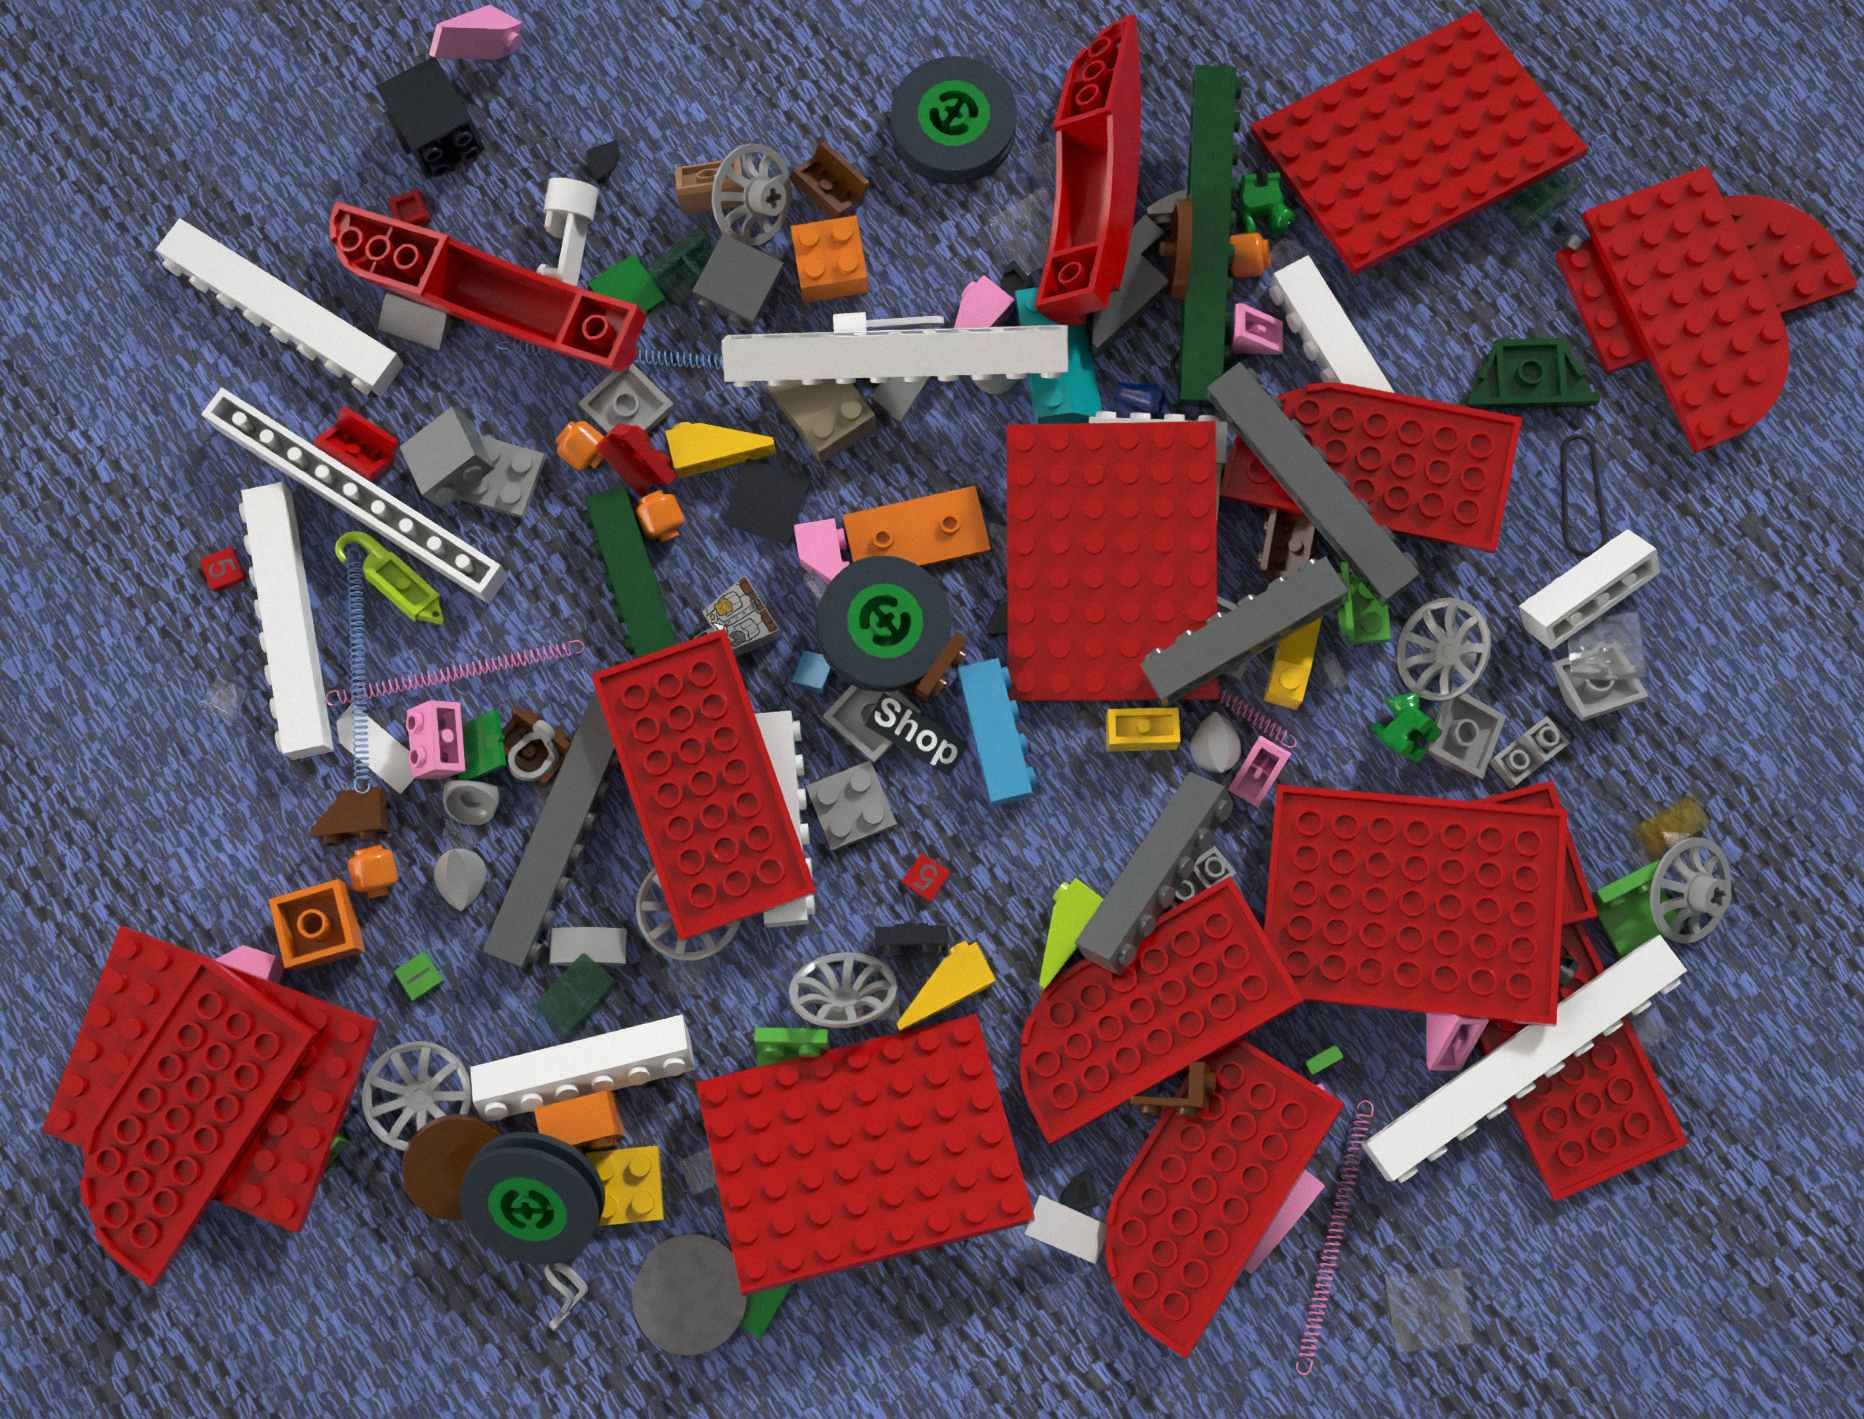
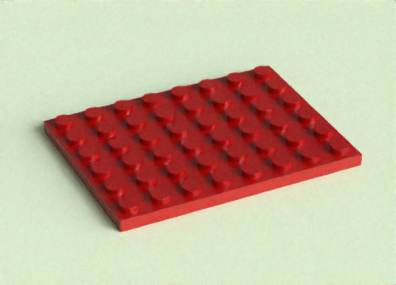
M1477 10L1250 125V132L1354 276L1586 157L1588 147Z
M1216 421L1007 425L1008 671L1012 687L1008 688L1009 701L1159 700L1140 666L1145 661V656L1155 649L1163 648L1165 650L1175 644V639L1186 631L1193 630L1196 632L1206 626V621L1217 614ZM1218 677L1179 700H1218Z
M1277 784L1264 933L1304 1001L1445 1016L1461 1015L1484 1020L1555 1027L1557 1025L1568 810Z
M120 926L42 1132L83 1148L90 1126L99 1109L199 957V953L135 929ZM215 960L319 1033L312 1047L213 1199L293 1232H302L332 1152L330 1149L335 1137L339 1133L380 1021Z
M977 1014L822 1051L819 1057H797L695 1082L742 1297L1025 1225L1029 1221H1035Z

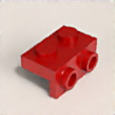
M343 407L339 410L337 424L315 438L314 446L372 482L394 464L398 440L349 408Z
M617 423L596 445V450L637 495H643L654 483L669 485L677 476L670 468L672 465L670 459L661 451H655L648 443L650 437L642 428L637 425L631 426Z

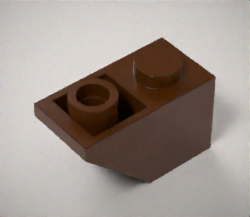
M371 787L368 792L363 794L358 793L355 789L343 791L310 829L311 837L320 842L323 841V846L345 844L344 839L358 837L359 842L380 840L379 835L390 834L387 792L380 787ZM362 788L357 790L360 792H365L368 788Z

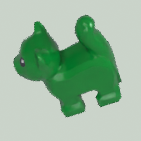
M1267 173L1265 175L1266 182L1264 187L1255 186L1257 174L1243 175L1237 184V193L1239 197L1238 212L1242 225L1245 227L1244 234L1255 232L1256 227L1253 219L1268 216L1271 236L1273 239H1276L1279 233L1286 232L1296 220L1295 213L1284 205V198L1280 190V173Z
M1413 692L1397 695L1394 698L1385 697V703L1397 718L1387 727L1383 723H1372L1370 726L1371 731L1376 733L1380 741L1394 752L1416 763L1419 762L1427 753V750L1423 747H1417V742L1422 737H1425L1430 742L1435 743L1443 731L1437 726L1435 721L1425 716L1419 710L1420 699Z

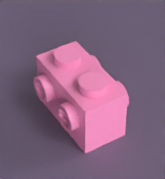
M429 700L407 710L406 728L409 732L410 744L408 760L411 766L412 778L443 780L464 772L465 758L460 703Z

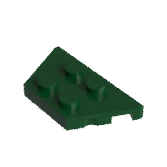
M1564 338L1495 340L1468 398L1466 407L1490 409L1597 406L1600 402V396L1597 391L1593 393L1584 379L1585 372L1579 362L1573 359L1572 351Z

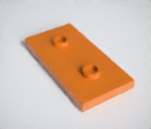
M976 486L842 515L853 563L872 556H894L925 568L991 553Z

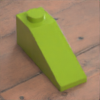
M1077 878L1070 885L1064 881L1052 897L1056 904L1052 910L1038 988L1041 991L1048 987L1078 948L1075 941L1104 900Z

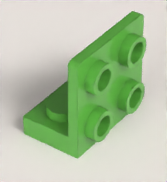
M1341 562L1342 573L1337 574L1347 588L1349 601L1345 603L1344 607H1338L1341 636H1348L1349 645L1391 642L1388 604L1382 607L1356 575L1349 574L1348 562Z
M1660 859L1591 893L1598 915L1597 919L1620 959L1650 938L1661 935L1663 939L1666 938L1658 930L1653 920L1650 906L1651 884ZM1662 887L1660 889V904L1669 900ZM1674 909L1663 915L1669 927L1672 919L1677 915ZM1681 924L1679 931L1683 929V924Z
M755 1027L756 1067L797 1057H819L822 1051L830 1050L828 1029Z

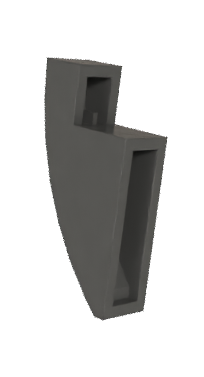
M1146 214L1132 228L1120 290L1110 293L1107 309L1094 312L1091 332V354L1095 359L1167 293L1169 280L1146 260L1159 248V243L1163 240L1164 231Z

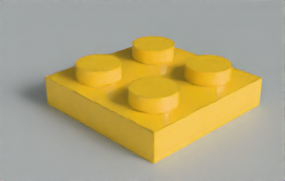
M659 1146L585 1153V1157L592 1163L600 1175L605 1189V1207L597 1226L664 1219Z

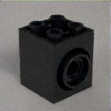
M431 57L376 86L388 109L383 113L387 123L406 155L413 154L426 179L446 174L450 167L461 161L467 162L475 159L485 149L469 113L437 58Z

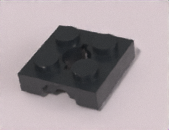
M903 923L895 924L893 927H875L877 953H883L885 959L906 958V952H919L921 958L941 957V951H948V925Z

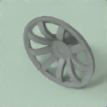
M752 143L739 146L724 158L717 170L712 187L714 217L724 234L748 246L760 245L776 235L785 222L791 205V179L785 162L770 147ZM752 152L765 154L759 164V173L752 163ZM741 156L743 166L750 180L741 176L731 166ZM773 160L781 174L770 180L768 167ZM725 175L744 188V192H721ZM721 201H743V205L737 207L724 217ZM780 213L777 221L771 228L767 221V215L775 216ZM748 214L742 224L741 235H739L730 227L735 220ZM758 219L759 226L764 234L750 238L751 227L754 221Z
M1439 598L1420 607L1403 627L1397 646V665L1406 686L1419 697L1431 701L1452 700L1470 690L1481 678L1490 656L1491 638L1486 620L1473 605L1456 598ZM1447 607L1445 614L1446 632L1432 615L1433 610ZM1458 608L1472 616L1462 624L1459 631L1455 626V615ZM1422 618L1436 637L1434 641L1412 633L1414 627ZM1476 625L1479 626L1481 631L1482 643H1472L1467 640V635ZM1408 641L1431 649L1430 653L1406 659ZM1477 653H1482L1479 664L1473 673L1470 668L1475 663ZM1433 663L1432 666L1421 674L1416 683L1408 669L1416 665ZM1454 672L1460 673L1467 681L1451 691V675ZM1441 673L1439 680L1441 693L1425 690L1428 682L1436 674Z
M1691 837L1675 844L1660 861L1651 884V913L1658 930L1666 938L1674 942L1693 943L1708 935L1719 923L1731 901L1730 867L1725 854L1713 841L1705 838ZM1702 847L1712 852L1704 862V867L1699 857ZM1688 848H1691L1689 858L1694 872L1680 858V853ZM1717 862H1720L1723 879L1714 878L1712 875L1713 867ZM1671 863L1676 871L1687 880L1686 884L1663 878ZM1663 887L1684 894L1683 897L1673 898L1660 904V889ZM1684 908L1672 919L1669 927L1663 915L1670 910ZM1703 913H1708L1713 918L1700 930V916ZM1690 917L1689 929L1691 934H1679L1681 924Z
M655 867L646 876L637 896L636 915L643 936L657 951L672 959L696 961L718 953L731 942L739 929L741 921L727 925L729 927L728 931L716 944H714L708 932L701 934L700 937L707 949L697 952H685L687 940L680 941L678 938L676 950L661 943L658 938L675 926L671 917L652 931L650 930L645 911L670 913L666 902H645L653 882L661 887Z
M852 952L829 954L809 962L794 975L789 988L790 1002L794 1010L811 1023L824 1027L850 1028L870 1022L890 1008L897 994V980L887 964L870 955ZM844 961L842 983H838L834 973L827 964ZM854 962L869 965L861 972L855 983L852 984ZM815 969H818L824 976L829 988L814 978L806 976ZM876 972H881L886 980L875 981L865 987L867 981ZM799 987H809L818 994H807L799 998ZM878 990H888L887 997L883 1003L879 999L870 996V994ZM810 1003L822 1005L816 1016L808 1012L804 1006ZM868 1005L875 1010L864 1015L863 1006Z
M424 1041L407 1042L386 1051L375 1061L369 1070L362 1091L363 1112L372 1131L386 1144L405 1151L409 1142L399 1140L398 1137L412 1117L416 1118L418 1131L427 1124V1116L432 1114L435 1119L446 1116L439 1107L441 1101H463L459 1114L469 1115L472 1103L470 1077L462 1062L448 1049L435 1043ZM421 1050L418 1075H413L409 1071L400 1054ZM431 1052L442 1056L450 1062L433 1078L428 1075ZM390 1060H392L396 1070L404 1080L402 1085L377 1077L383 1066ZM456 1070L461 1079L463 1091H441L440 1084ZM373 1086L397 1093L398 1099L372 1108ZM401 1108L403 1113L392 1127L390 1133H388L381 1127L376 1116Z

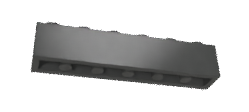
M1325 556L1318 561L1316 558L1308 560L1298 568L1299 572L1287 579L1285 576L1277 578L1267 586L1268 590L1258 596L1254 594L1246 596L1237 603V608L1227 614H1224V612L1215 614L1206 621V626L1196 632L1193 630L1186 631L1175 639V644L1165 650L1158 648L1147 654L1144 658L1145 661L1140 666L1163 707L1171 705L1349 601L1348 590L1327 557Z
M1189 772L1075 941L1085 959L1119 976L1125 967L1133 962L1137 949L1145 937L1153 932L1156 921L1163 910L1173 902L1176 890L1182 881L1191 875L1194 863L1202 851L1210 846L1213 835L1220 824L1230 816L1234 804L1225 786Z

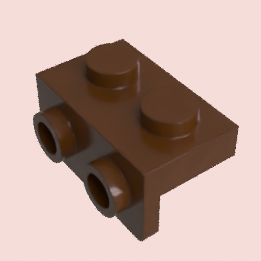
M825 141L818 144L812 158L792 169L790 174L791 181L832 219L842 218L858 208L863 203L870 182Z
M1278 509L1270 510V516H1267L1264 522V534L1266 536L1264 548L1260 549L1258 555L1259 568L1269 580L1274 581L1283 576L1287 579L1299 572L1298 568L1302 564L1314 559L1319 531L1307 516L1279 511Z
M955 632L952 637H949L948 644L926 675L915 684L904 689L926 704L933 695L938 698L949 682L945 678L952 667L958 669L969 652L965 649L968 639Z
M515 706L511 711L512 719L501 730L502 735L505 736L503 746L506 761H508V755L512 747L524 735L534 732L533 725L538 720H542L529 709L524 711ZM554 729L556 735L551 742L559 754V761L546 775L535 780L545 788L558 775L571 746L570 739L558 729ZM542 739L531 740L517 753L515 763L520 770L533 772L541 768L549 756V752Z

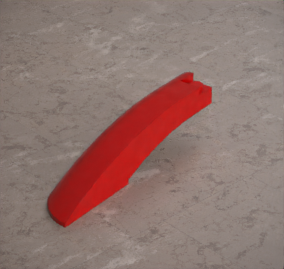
M1133 14L1103 29L1097 34L1099 38L1088 49L1082 48L1067 72L1053 128L1056 131L1055 204L1049 249L1035 307L1043 316L1060 324L1083 325L1087 313L1107 309L1110 293L1119 291L1134 221L1141 140L1139 47L1137 22Z
M335 202L330 219V240L334 243L338 254L336 256L340 262L356 276L480 327L616 372L626 370L635 360L638 351L634 346L647 318L638 305L585 290L522 268L454 240L447 234L341 202Z

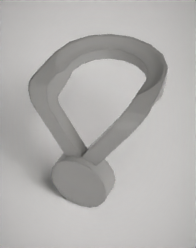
M538 720L533 725L534 732L524 735L509 752L507 763L509 770L516 778L522 781H534L542 778L559 761V754L551 742L556 735L555 731L543 720ZM542 739L549 752V756L541 768L533 772L520 770L515 763L517 753L531 740Z
M563 1262L548 1263L544 1269L549 1282L567 1297L560 1312L548 1325L554 1332L567 1321L571 1315L569 1311L588 1291L586 1283L573 1269ZM554 1270L567 1276L579 1289V1293L575 1297L553 1274Z

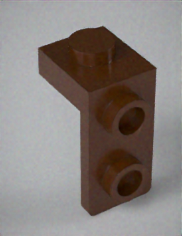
M1190 1062L1188 1099L1131 1096L1130 1104L1140 1108V1114L1162 1115V1109L1176 1110L1177 1116L1198 1117V1111H1209V1095H1214L1216 1089L1215 1072H1210L1211 1067L1205 1062Z

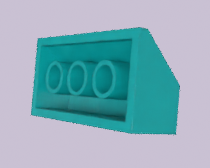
M1039 287L1015 291L1014 307L1018 326L1065 325L1048 319L1036 309L1035 302ZM1086 322L1083 325H1068V372H1061V377L1042 378L1041 373H1027L1035 424L1088 423L1089 417H1096V412L1102 411Z

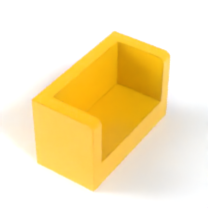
M1179 707L1108 709L1105 717L1107 752L1177 750L1180 744Z

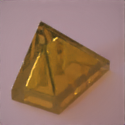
M1693 793L1635 825L1632 829L1650 858L1702 830L1710 825L1711 822Z

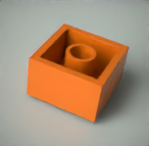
M857 215L790 226L803 303L869 293Z
M336 879L268 899L285 969L298 973L366 952L349 884Z
M607 1090L534 1108L540 1134L557 1138L571 1145L580 1153H582V1147L589 1145L591 1149L597 1150L618 1145L617 1138L626 1136L617 1094Z

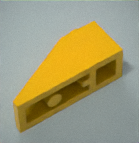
M691 422L676 424L671 430L665 431L678 479L744 463L747 458L756 460L777 454L773 437L703 423L692 424Z
M1322 617L1279 641L1263 701L1293 710L1298 709L1303 701L1310 675Z
M964 941L948 950L950 956L943 959L897 1022L900 1032L996 984V979L976 942L968 945L967 941Z

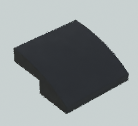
M747 458L734 490L724 525L790 545L795 532L794 525H797L800 511H803L812 478Z

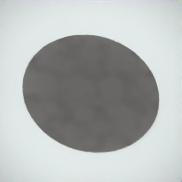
M690 1234L670 1238L656 1246L649 1253L633 1284L632 1305L641 1330L655 1345L674 1354L697 1355L717 1348L730 1338L743 1318L747 1305V1296L742 1297L733 1253L722 1243L712 1238Z

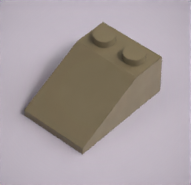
M822 379V383L817 385H803L802 380H788L789 384L782 386H770L768 382L764 384V387L821 465L877 428L874 412L852 383L837 384L836 379Z

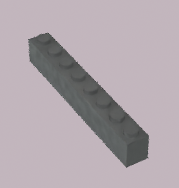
M1239 362L1207 387L1206 398L1344 562H1348L1349 568L1381 606L1384 607L1416 582L1420 574L1417 571L1419 566L1416 560L1408 552L1402 553L1394 544L1396 542L1395 536L1385 525L1379 526L1371 517L1373 511L1366 501L1362 498L1357 500L1349 491L1351 486L1343 474L1340 472L1334 473L1326 464L1329 460L1325 453L1317 445L1312 447L1304 438L1306 432L1295 419L1290 421L1282 412L1284 407L1281 401L1273 393L1268 395L1260 386L1262 381L1258 374L1250 367L1246 369Z
M595 690L482 950L487 955L525 970L529 969L530 964L535 965L540 958L543 945L539 944L544 931L549 932L554 925L557 912L553 911L558 898L563 899L568 892L571 879L567 878L572 865L577 866L582 859L585 846L581 845L586 832L592 833L596 826L598 813H595L599 801H605L610 793L612 781L609 778L613 768L618 769L621 766Z

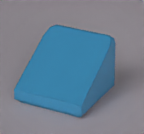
M803 651L791 683L824 695L833 670L827 664L822 654Z

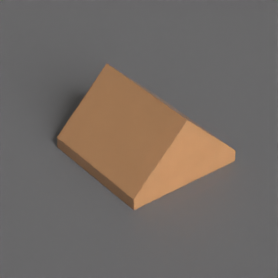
M739 157L731 166L737 173L743 176ZM723 160L675 167L676 193L682 216L713 211L712 187L717 170ZM725 175L721 192H744V188ZM721 201L722 209L739 207L744 204L743 201Z

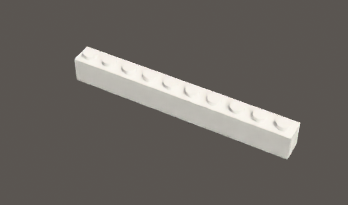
M1068 325L727 335L722 340L724 382H734L736 387L753 386L755 381H768L770 386H782L789 384L788 380H802L803 385H817L822 383V379H836L837 384H851L856 382V378H869L871 383H886L890 381V377H904L905 382L924 381V376H938L939 381L958 380V375H972L973 380H989L993 378V374H1006L1007 379L1027 378V373H1041L1042 378L1061 377V372H1068L1069 368Z
M221 387L201 414L213 428L486 603L489 604L509 577L497 562Z
M1661 935L1648 939L1561 1001L1557 1007V1025L1555 1027L1529 1024L1363 1142L1361 1146L1386 1181H1394L1396 1179L1400 1183L1406 1181L1419 1171L1415 1166L1426 1157L1430 1162L1437 1159L1448 1150L1445 1144L1451 1139L1457 1137L1459 1141L1463 1140L1478 1129L1474 1123L1486 1115L1490 1120L1507 1108L1503 1103L1514 1094L1518 1099L1523 1097L1536 1087L1533 1081L1539 1076L1545 1074L1549 1078L1565 1067L1562 1060L1574 1053L1578 1057L1594 1046V1043L1591 1041L1592 1038L1601 1032L1607 1036L1623 1025L1620 1018L1630 1011L1635 1016L1652 1004L1649 998L1658 991L1664 995L1676 988L1681 983L1678 977L1687 971Z

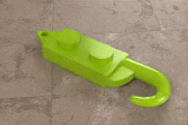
M351 531L340 536L335 545V552L341 562H346L347 560L344 554V547L347 544H360L370 553L363 563V573L369 582L414 622L420 619L443 625L444 619L439 605L440 594L392 551H387L372 536L365 532Z

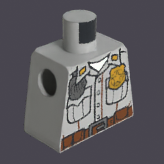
M746 576L740 578L705 608L703 615L710 628L693 637L696 639L725 629L735 657L782 638L780 629Z

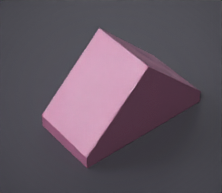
M1243 303L1236 304L1231 318L1230 354L1278 355L1283 353V321Z
M1260 736L1229 786L1228 791L1258 808L1291 753Z
M1426 1014L1428 1069L1461 1071L1489 1020L1461 1015Z

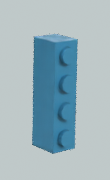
M999 658L958 667V678L990 808L1031 798V788L1037 787L1033 767L1026 768L1023 755L1028 754V747L1024 733H1017L1015 721L1020 720L1016 700L1009 701L1006 688L1012 687L1008 668H1001Z

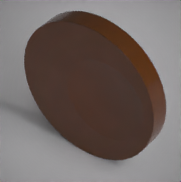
M1175 200L1169 242L1159 243V256H1168V296L1172 300H1184L1187 291L1192 246L1191 200Z
M467 1114L442 1116L421 1127L409 1141L402 1160L404 1187L413 1203L425 1213L436 1218L445 1220L464 1219L459 1204V1191L462 1180L476 1153L487 1142L501 1136L499 1131L487 1121Z

